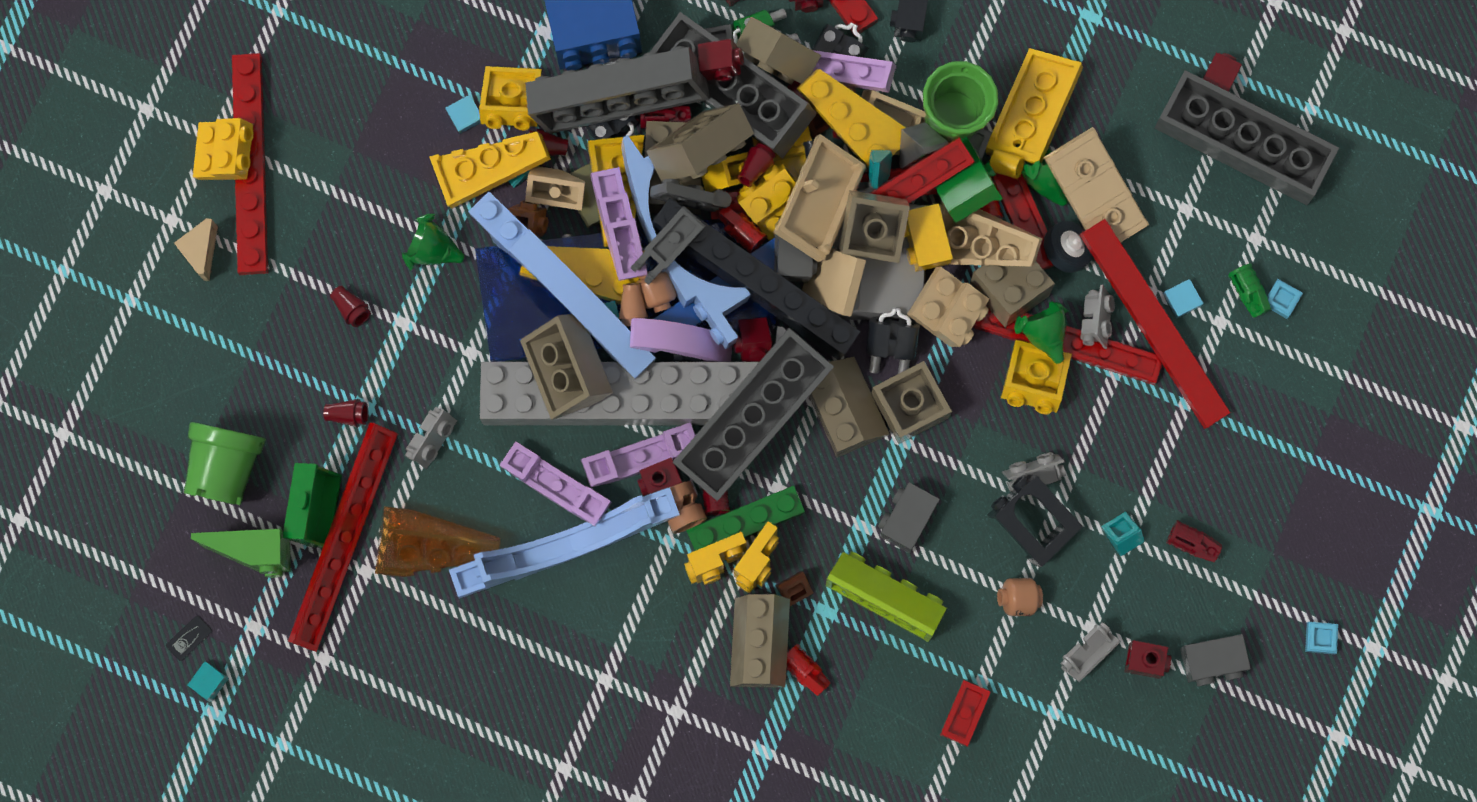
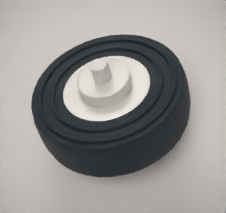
M1059 222L1051 227L1044 237V250L1048 259L1056 268L1068 273L1081 270L1088 265L1093 257L1079 236L1085 230L1074 222Z

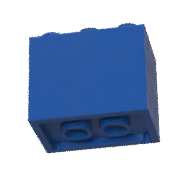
M544 0L560 70H577L582 65L590 63L594 65L605 64L610 59L621 57V59L633 58L637 53L642 52L640 33L632 0Z

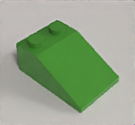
M281 529L191 533V539L202 547L261 574H265V577L277 578L282 577L283 572H291L290 540L282 538L283 531Z

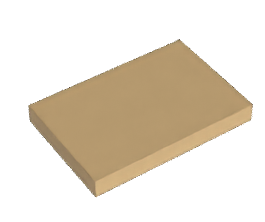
M832 248L830 253L826 255L825 260L817 261L816 275H812L809 282L804 283L802 291L829 310L851 317L866 260L842 254L840 250Z

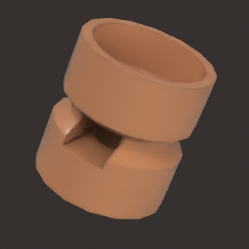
M691 481L670 487L680 514L667 521L673 534L684 532L707 520L701 504L695 503L697 494Z

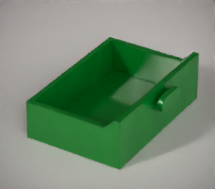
M967 137L963 138L962 142L975 162L935 187L948 213L956 223L991 201H1001L1003 199L991 178L996 176L989 162L985 165L983 164Z
M295 463L282 538L313 548H323L336 514L341 474L319 467L318 464Z

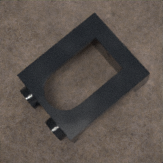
M1022 475L1012 484L1013 490L1006 497L1002 495L991 505L993 510L987 515L990 518L996 519L1028 554L1026 558L1033 566L1042 567L1083 526L1037 475ZM1031 495L1037 498L1060 523L1041 543L1033 537L1015 515V503L1022 496Z

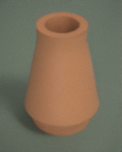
M640 283L623 284L619 319H622V323L625 326H631V319H645L648 317Z

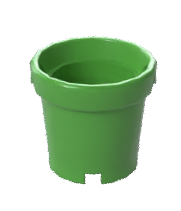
M967 61L949 62L938 67L928 77L923 90V109L926 113L925 122L948 142L957 137H960L961 140L967 137L970 140L991 121L998 106V89L992 77L980 66Z
M190 422L188 438L191 440L183 493L241 505L256 456L262 453L266 439Z

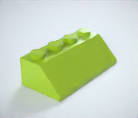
M850 551L849 555L843 552L827 578L826 587L929 642L947 609L942 606L943 601L928 593L927 596L916 592L918 587L904 579L901 582L890 577L892 573L883 567L876 565L874 569L864 563L866 559L855 552Z

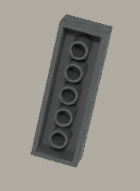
M680 12L650 52L662 53L670 51L671 48L676 46L689 47L698 57V44L720 40ZM744 58V64L740 65L741 75L732 76V79L728 81L707 80L709 100H704L703 102L713 109L739 103L754 132L751 137L761 144L768 146L782 159L817 114L808 102L746 58Z
M676 46L671 48L670 51L662 53L649 52L644 54L643 57L635 59L622 58L617 60L616 63L608 65L595 64L591 65L589 69L581 71L568 70L564 71L562 75L554 77L541 76L537 77L535 81L525 83L528 115L550 134L709 100L708 81L699 71V59L689 47Z
M1186 70L1182 74L1154 128L1305 205H1308L1315 196L1339 147Z
M788 328L674 459L673 463L718 501L834 366Z

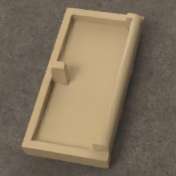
M1091 127L1043 157L1085 231L1106 219L1119 241L1122 242L1149 225L1095 128Z
M817 135L774 233L818 262L825 260L844 221L849 190H857L866 165L823 135Z

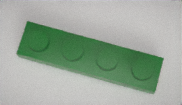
M793 485L686 531L694 551L739 532L743 533L744 538L761 532L768 521L776 526L805 514V511Z

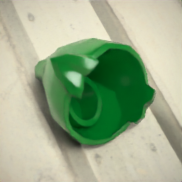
M1048 148L1046 155L1052 152L1051 149ZM1044 159L1042 164L1040 161H1036L1034 164L1028 162L1024 165L1021 174L1032 189L1060 206H1065L1068 203L1065 194Z
M425 214L415 219L419 222L417 231L407 253H402V258L410 271L414 268V264L429 266L442 263H462L464 261V254L450 236L432 221L435 218V214Z
M1049 302V308L1028 318L1027 316L1021 318L1018 315L1014 325L1015 333L1023 332L1036 348L1045 352L1054 363L1060 364L1064 361L1065 314L1069 310L1059 302Z

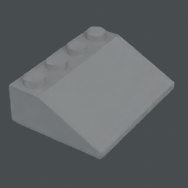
M909 204L910 210L926 206ZM843 223L834 242V248L840 250L839 244ZM904 237L899 263L859 257L866 260L853 313L851 317L832 311L843 320H865L872 317H880L884 313H890L893 308H900L901 313L907 315L925 286V270L916 272L914 264L909 265L906 248L910 247L907 237ZM897 312L891 317H886L892 319H902L897 315Z

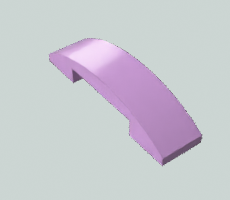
M631 319L630 348L654 353L665 351L703 359L704 362H731L732 346L725 349L722 343L718 345L710 335L709 329L663 320Z
M687 423L663 431V434L611 452L607 450L583 458L581 462L591 487L608 484L640 474L639 470L672 457L674 461L694 438L695 433L691 423Z
M516 441L500 464V467L529 487L595 527L612 503L588 486L585 487L542 460L540 456Z

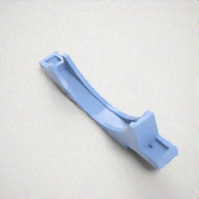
M626 135L623 137L621 144L625 172L638 219L650 243L657 236L652 225L648 205L649 185L655 168L649 156L643 158L630 137ZM675 261L666 270L663 269L662 272H666L669 275L677 293V298L683 308L694 302L695 306H693V309L701 321L706 320L711 327L709 332L713 340L718 345L722 343L725 349L735 344L738 336L724 316L748 301L751 294L747 288L726 287L709 283L692 275Z
M490 192L484 195L468 211L490 234L493 242L543 284L590 332L604 350L634 379L656 359L650 351L630 348L631 331L530 229L528 230Z
M669 487L629 500L618 508L604 514L596 527L585 522L535 541L508 548L474 554L475 561L449 569L460 599L507 581L518 580L565 563L652 528L680 514Z

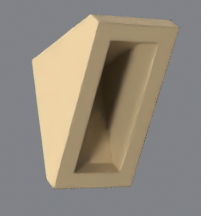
M207 218L174 242L204 281L210 280L218 229L216 223L212 219Z

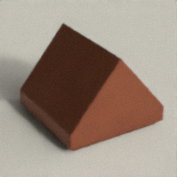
M803 571L775 585L782 597L790 599V606L813 594Z

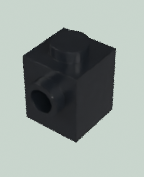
M899 0L898 10H892L890 27H895L894 37H899L904 42L922 40L928 0Z

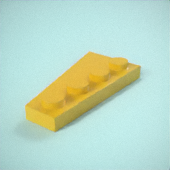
M821 69L813 72L797 88L860 161L866 165L868 170L871 150L892 151V156L900 150L901 129L906 127Z
M539 132L503 139V142L481 144L473 149L455 150L447 155L429 156L446 203L452 209L551 160L543 137Z
M644 135L629 136L642 155ZM623 137L589 140L588 152L592 172L620 168L624 190L628 195L632 216L635 218L636 208L625 172L621 149ZM599 213V219H600V225H601V232H602L603 244H604V247H608V243H607V240H606L605 232H604V229H603V225H602V221H601V217H600V213Z
M547 246L598 298L621 304L623 284L636 283L639 280V277L622 281L618 280L609 249ZM521 266V276L537 280L529 271Z

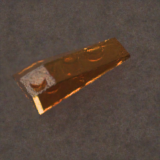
M384 507L379 531L375 574L408 577L414 576V572L431 570V573L441 572V568L458 567L475 561L474 554L498 550L500 538L415 510Z

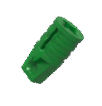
M1251 263L1243 265L1228 274L1233 286L1236 288V292L1239 294L1240 300L1253 318L1271 310L1264 287L1261 285V281L1257 277V273Z

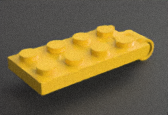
M1029 48L986 147V155L991 156L990 165L995 173L1018 179L1024 168L1025 161L1033 164L1036 161H1040L1042 164L1043 157L1046 155L1083 69L1082 62Z

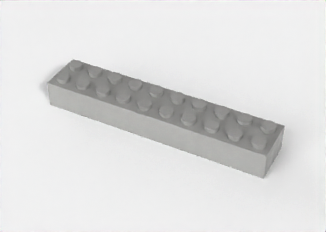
M481 362L480 420L483 425L681 426L691 423L692 426H704L759 362H652L636 379L618 362H601L613 393L592 406L553 420L549 416L529 362Z

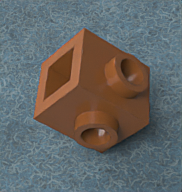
M525 200L508 208L538 238L543 237L548 228L546 208L537 207L536 203L525 202Z

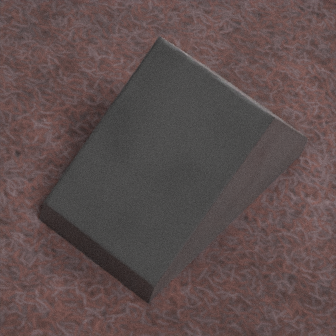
M926 122L901 129L900 168L913 166L948 144V141Z

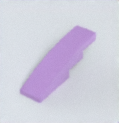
M620 168L592 172L590 177L618 280L622 281L646 276L648 274L646 264L636 272L631 269V266L639 259L643 252L636 221L632 216L628 195L624 190Z

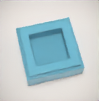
M470 95L445 108L459 134L481 123L479 110Z
M1190 279L1163 293L1176 318L1203 305Z
M1277 279L1267 299L1272 311L1288 319L1303 293Z
M1307 622L1305 652L1337 654L1338 624Z

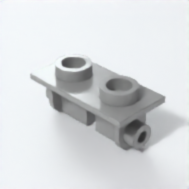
M1100 285V291L1091 290L1085 296L1083 315L1084 317H1093V319L1082 320L1080 338L1083 340L1084 345L1092 346L1094 342L1099 341L1102 347L1107 349L1108 337L1112 335L1110 317L1111 312H1114L1115 302L1113 296L1108 293L1104 285Z
M435 407L433 411L430 410L419 427L427 432L426 435L422 436L416 433L405 449L407 450L405 456L427 469L436 458L438 450L445 439L452 433L457 420L444 409L441 410Z
M1048 452L1037 456V460L1029 463L1021 461L1011 464L1009 469L1002 471V473L1008 480H1012L1007 482L1010 492L1013 490L1012 484L1022 475H1037L1047 485L1060 481L1061 477L1066 476L1064 466H1058L1064 460L1058 454Z
M1103 622L1100 625L1096 624L1083 638L1085 642L1083 646L1078 643L1062 657L1064 660L1060 663L1062 665L1061 669L1080 682L1121 641L1110 633L1111 630Z

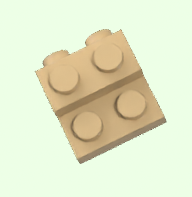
M936 267L907 315L948 346L961 347V345H966L972 339L974 332L971 329L975 322L981 321L988 312L986 304L989 298L969 283H962L944 268Z

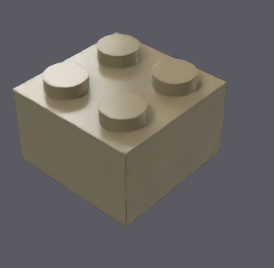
M750 17L736 43L744 52V58L791 85L794 80L802 84L811 75L821 57L820 54L753 17Z
M849 190L839 244L841 253L899 263L910 210L907 199Z
M1036 261L1034 266L983 265L973 272L970 285L989 298L986 304L987 307L1005 328L1013 323L1018 315L1021 317L1024 313H1027L1049 297L1055 284Z
M925 361L872 388L871 394L898 444L950 418L952 411Z

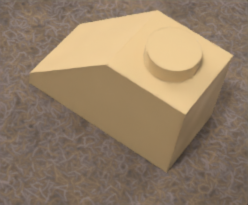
M537 166L531 169L528 174L525 202L582 211L586 182L563 170Z

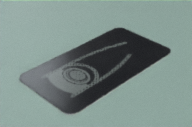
M195 616L166 644V647L179 661H182L211 634L212 630L199 616Z

